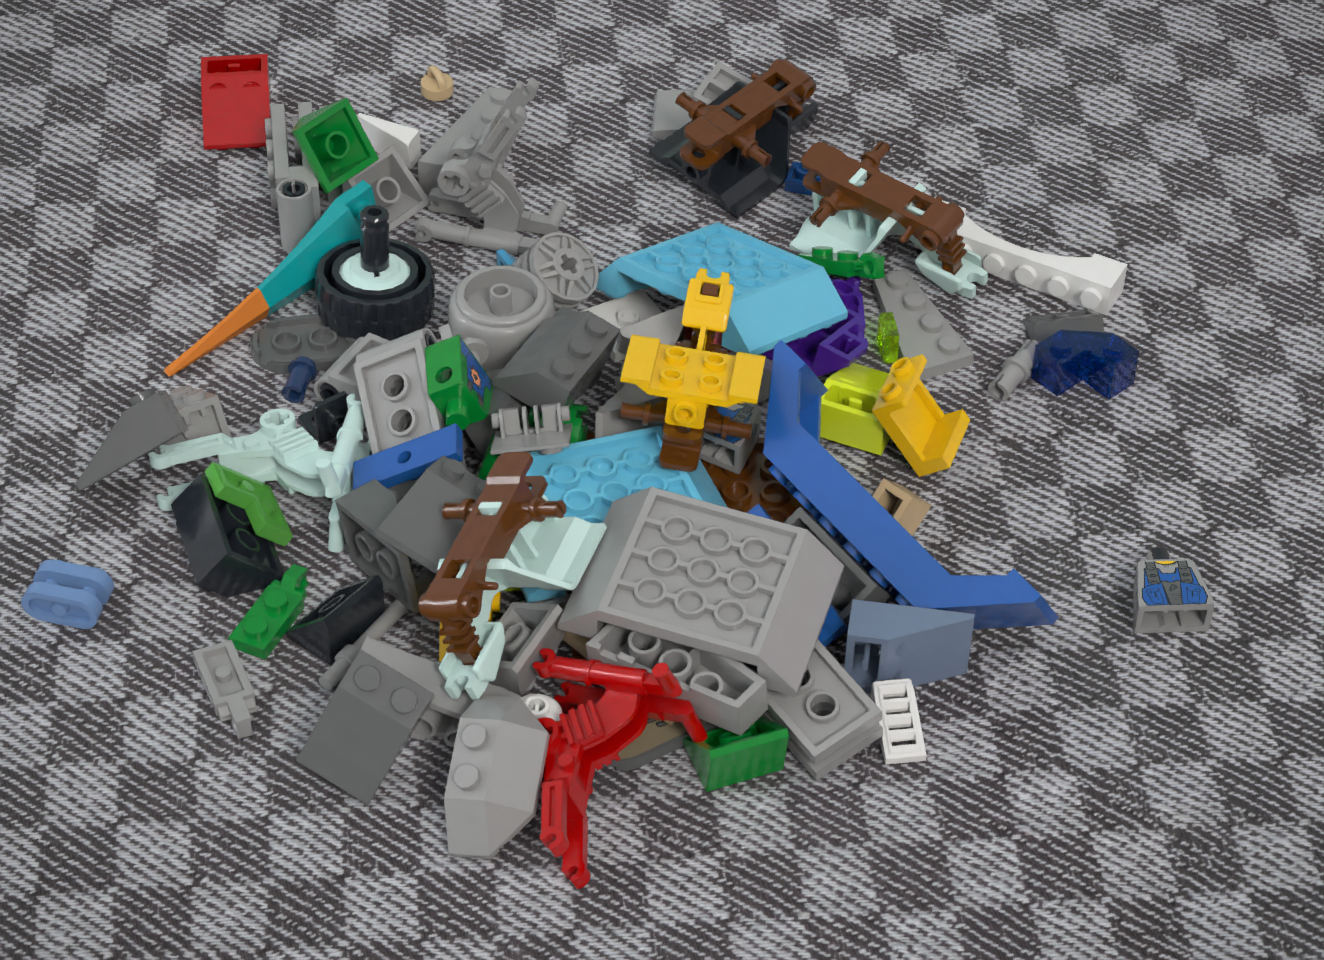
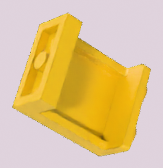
M923 354L912 358L903 357L892 364L890 373L880 389L879 396L872 409L876 418L919 477L950 468L970 423V418L963 409L944 414L922 383L920 376L927 363V359Z

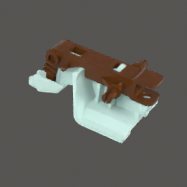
M880 140L870 152H864L861 156V162L846 156L841 150L823 142L813 144L801 157V165L809 170V172L803 177V185L806 189L813 191L814 212L804 221L798 235L789 244L791 249L804 254L811 253L812 247L828 246L833 247V253L842 250L858 251V257H860L863 253L874 252L888 235H902L899 239L901 243H905L909 239L922 250L915 259V264L921 273L947 293H957L973 299L976 295V285L971 282H977L981 285L987 283L988 272L981 268V256L964 248L963 237L957 235V230L963 225V218L965 216L961 207L955 203L946 204L942 202V196L934 198L925 194L926 188L920 183L913 188L880 172V160L890 151V147L886 142L883 143ZM820 176L821 181H817L815 178Z
M506 452L501 454L491 468L486 479V485L477 502L475 499L466 498L461 503L446 502L444 503L445 506L442 507V515L446 520L462 519L465 523L446 558L439 560L438 572L435 578L430 583L427 592L423 593L420 597L419 611L429 621L442 623L443 628L439 631L440 636H446L442 640L443 644H450L446 648L447 652L439 665V671L446 679L444 689L451 699H458L464 689L471 699H479L489 682L496 679L505 645L503 624L501 622H488L491 603L496 593L509 587L541 588L544 590L575 589L607 529L605 523H590L577 517H564L563 514H566L564 501H548L547 497L543 495L548 486L545 477L526 476L533 463V457L529 452Z

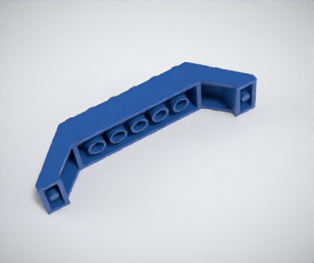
M782 340L774 346L763 454L773 463L768 470L900 605L975 614L973 629L1052 625L1059 619L1041 594L1014 568L1007 575H950L820 444L821 397L828 389L807 364Z

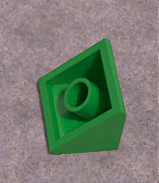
M348 98L340 99L301 117L292 130L324 193L331 192L379 160Z
M759 717L741 736L718 727L706 731L708 737L704 742H693L690 736L683 738L684 746L705 791L709 792L783 770L789 734L786 727Z

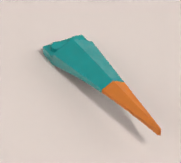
M362 180L337 197L317 223L272 273L213 329L168 365L164 372L169 377L173 376L314 288L316 268L321 258L337 245L360 239V224L362 222L360 212L367 206L376 205L372 186Z

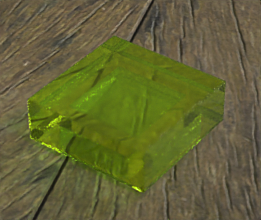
M893 312L880 313V316H878L876 341L884 364L894 363L898 357L900 335Z

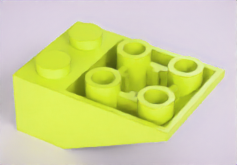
M852 363L849 367L840 369L828 377L824 383L828 391L821 397L820 437L881 456L891 437L876 418L872 409L889 373Z

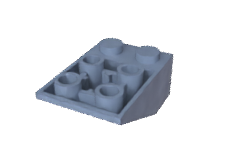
M852 599L844 669L865 693H871V685L875 681L909 678L912 680L913 687L966 674L975 614Z

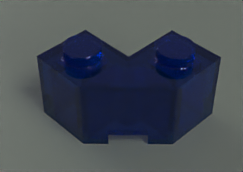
M1059 330L1035 345L1031 378L1056 396L1061 395L1083 381L1110 400L1134 384L1140 351L1114 333Z

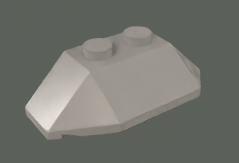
M481 695L479 699L474 700L459 719L444 794L448 854L450 856L492 859L500 851L499 848L510 841L536 815L550 735L520 697Z

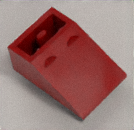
M268 54L201 57L204 150L266 147L265 119L271 118V85Z

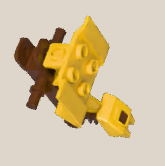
M699 268L696 278L689 280L681 323L683 326L693 328L691 340L676 341L674 346L660 343L661 339L634 334L630 338L620 382L635 384L648 395L666 397L667 399L653 406L652 403H646L645 406L622 402L620 418L642 421V425L648 426L649 422L664 425L659 464L667 469L685 472L695 471L699 462L704 432L721 434L723 439H727L728 435L750 440L753 423L731 421L730 416L723 417L712 406L729 407L741 402L757 404L766 356L737 352L736 356L728 355V349H722L721 345L713 344L716 332L723 333L727 329L732 305L734 286L729 284L730 275L727 272H722L719 278H710L707 276V269Z

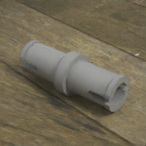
M1030 339L1025 340L1014 356L1008 357L1003 362L1001 372L989 383L988 391L990 395L998 401L1000 399L1006 401L1018 384L1026 382L1029 378L1030 370L1044 355L1043 346L1036 340H1032V343Z

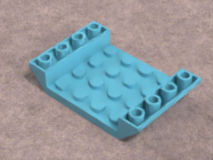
M719 222L618 258L599 273L596 289L605 292L611 298H623L633 291L654 287L661 294L674 296L685 303L689 280L696 278L699 268L707 269V276L710 278H719L722 272H727L730 275L729 284L734 286V293L727 329L722 333V346L736 352V354L737 352L759 355L773 349L780 340L786 344L795 339L807 337L808 334L822 328H829L832 324L847 319L848 311L823 266Z
M662 426L571 443L569 447H563V451L556 454L545 455L541 454L540 450L529 452L533 457V463L526 476L545 477L548 486L543 495L547 497L548 501H564L566 505L564 517H577L590 523H603L613 501L649 487L727 507L700 458L697 469L692 472L667 469L660 466L659 456L663 441ZM520 587L527 603L566 595V590Z

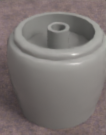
M510 265L489 266L474 271L457 284L449 297L448 323L452 329L453 336L459 334L463 340L466 337L479 338L487 344L489 356L481 365L486 373L491 370L504 368L546 318L553 317L555 314L553 295L545 283L529 271Z

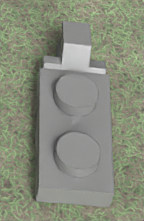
M232 640L192 651L193 661L216 716H219L221 722L231 720L233 730L238 739L254 735L250 713L257 712L255 693Z

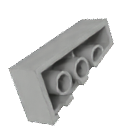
M489 87L418 160L419 185L426 195L430 194L432 188H439L437 178L443 164L447 161V155L453 142L461 137L477 141L484 127L491 123L493 117L512 90ZM520 129L516 130L502 151L499 160L502 167ZM466 153L462 155V157L465 159L467 156H469ZM456 175L452 177L455 181L459 178Z
M607 624L586 643L588 661L597 659L602 663L646 669L649 673H652V669L656 664L666 663L673 675L676 676L683 690L682 694L676 697V699L689 700L700 719L741 736L768 710L766 680L738 660L612 624Z
M366 637L360 650L365 651L435 695L410 738L425 741L426 738L433 736L444 738L447 746L454 747L459 719L475 699H471L465 689L461 692L458 699H451L444 689L446 679L439 671L440 664L432 662L425 657H419L395 648L388 643ZM490 683L482 694L521 697V695L508 691L506 688Z

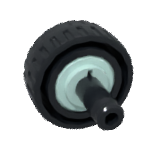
M379 205L367 206L360 212V219L362 221L360 224V239L351 240L332 248L321 258L317 265L315 275L317 314L321 317L322 323L326 327H330V330L341 337L357 340L359 337H365L368 333H372L392 341L424 328L431 319L435 303L434 268L428 257L416 247L402 241L389 239V223L387 222L389 220V212L387 209Z

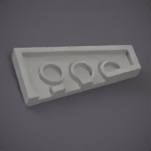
M905 268L887 273L885 278L873 279V291L883 317L887 318L890 336L892 340H895L898 347L899 359L903 357L912 358L921 354L927 359V363L920 376L921 381L973 365V352Z

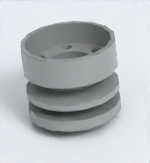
M552 232L544 235L510 265L529 271L545 283L553 295L555 313L562 306L571 310L577 307L595 291L599 279L598 266L591 251L581 240L568 233Z

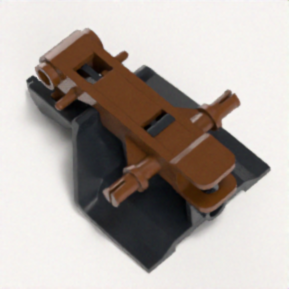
M776 59L771 64L769 70L761 76L752 73L751 79L754 81L748 85L742 81L735 82L732 87L709 105H706L701 100L695 101L685 92L680 93L675 103L689 112V117L692 120L650 149L648 154L666 167L672 165L687 176L689 180L706 190L719 200L718 206L736 219L741 217L783 185L788 175L790 136L807 129L818 112L819 105L815 102L809 106L802 105L811 98L816 90L817 85L814 83L813 77L787 59Z

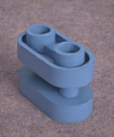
M45 560L40 564L35 573L34 582L25 591L21 599V605L26 613L37 620L80 629H89L96 625L103 611V605L108 602L114 590V582L108 573L101 568L64 562L62 560Z

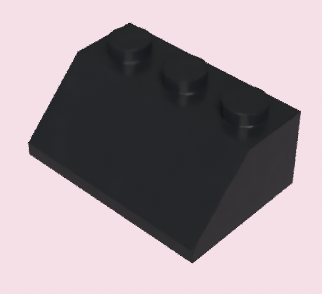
M199 474L171 504L176 519V526L180 531L185 546L184 551L189 559L196 584L205 591H213L225 597H231L265 589L275 579L282 581L284 571L274 543L256 535L245 509L215 497L207 477Z

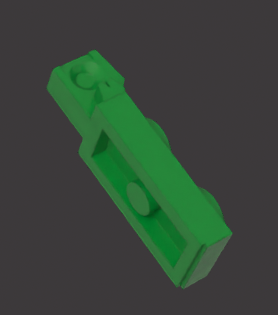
M815 246L812 247L811 253L798 254L799 257L823 266L827 274L844 277L858 276L869 279L885 278V257L874 252L863 253L858 257V251L842 250L833 253V247Z
M293 564L284 573L282 581L275 579L271 582V585L267 586L228 637V640H232L236 650L264 660L267 659L285 635V632L305 608L304 600L307 597V590L305 589L309 585L307 581V568Z

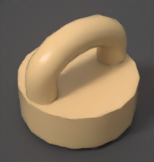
M435 65L429 66L427 75L421 79L422 96L431 101H443L450 98L454 91L452 77L442 73Z

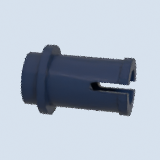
M305 356L292 360L288 367L290 374L285 386L282 388V395H285V400L291 403H301L305 399L310 382L317 376L315 362Z

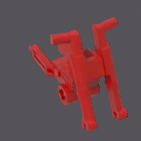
M543 648L539 653L545 662H534L532 665L541 678H558L583 682L586 685L563 682L561 688L566 696L556 695L554 700L561 706L562 711L569 713L566 715L565 713L559 714L560 721L558 722L548 717L538 719L550 735L543 771L541 834L539 838L544 846L549 848L554 857L562 855L561 871L568 880H571L576 889H581L589 882L591 877L590 871L587 868L588 816L586 808L589 795L593 792L592 782L595 769L598 771L603 768L602 765L606 764L608 766L612 764L614 759L616 762L621 760L619 752L642 734L647 725L648 718L683 723L693 742H704L708 734L689 700L676 699V697L682 694L683 690L676 676L673 675L666 663L656 664L652 669V673H649L646 669L602 663L597 659L588 661L556 656L552 649ZM592 684L603 685L606 689L589 686Z

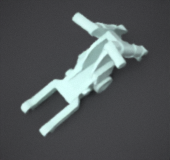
M350 394L346 398L348 411L343 426L336 435L337 443L333 452L320 449L318 441L314 440V437L311 435L309 436V433L303 427L297 429L295 415L292 411L273 409L265 412L260 417L261 428L253 434L231 438L221 432L171 445H160V454L150 452L148 455L150 465L155 469H165L171 465L218 455L220 465L264 484L265 481L275 480L286 491L288 490L289 494L298 491L312 497L326 496L327 498H332V507L328 516L330 522L328 550L331 552H341L344 548V532L335 500L353 491V462L372 455L369 439L367 443H361V440L364 438L362 432L365 426L361 400L356 401L355 394ZM192 482L169 486L167 488L168 496L158 494L156 496L158 507L164 511H171V504Z

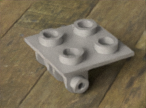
M561 402L541 405L543 426L540 423L538 405H533L535 427L529 428L527 407L522 406V429L518 407L501 408L499 413H492L493 429L500 428V431L495 432L491 455L540 450V453L545 455L562 452L563 447L570 446L573 428L572 423L564 424V421L571 420L569 405L562 406Z

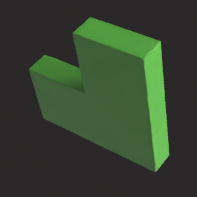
M214 462L204 471L215 497L245 509L256 535L284 547L293 538L292 532L269 485Z

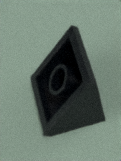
M375 575L338 588L285 632L290 640L329 665L334 664L335 656L345 645H352L385 611L382 579L379 575Z

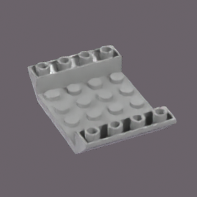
M649 487L613 501L603 522L607 529L579 584L570 595L558 622V629L593 638L602 629L604 623L658 637L756 665L757 675L766 680L767 689L796 697L844 571V565L811 532L804 528L655 487Z

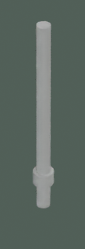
M428 568L415 580L419 598L428 590L430 583L436 576V573ZM396 599L352 645H345L335 656V663L319 678V684L324 689L331 690L345 676L358 655L365 638L369 637L378 641L407 612L408 608Z

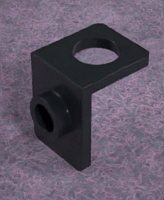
M345 391L316 403L313 410L298 416L299 424L314 437V440L318 441L319 445L336 438L338 430L343 426L348 411L346 400L348 394Z

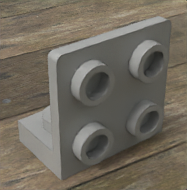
M191 385L182 386L170 391V398L189 430L163 445H171L221 432L231 437L218 395L203 391V389L192 388ZM159 447L154 449L156 454H160Z

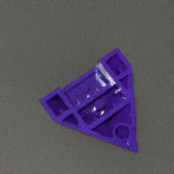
M858 276L847 277L846 280H832L830 278L848 311L847 319L832 324L829 328H822L810 333L807 337L798 338L786 343L817 377L849 367L867 352L868 341L864 336L866 324L863 297L859 291L861 279ZM774 348L761 353V355L773 360Z

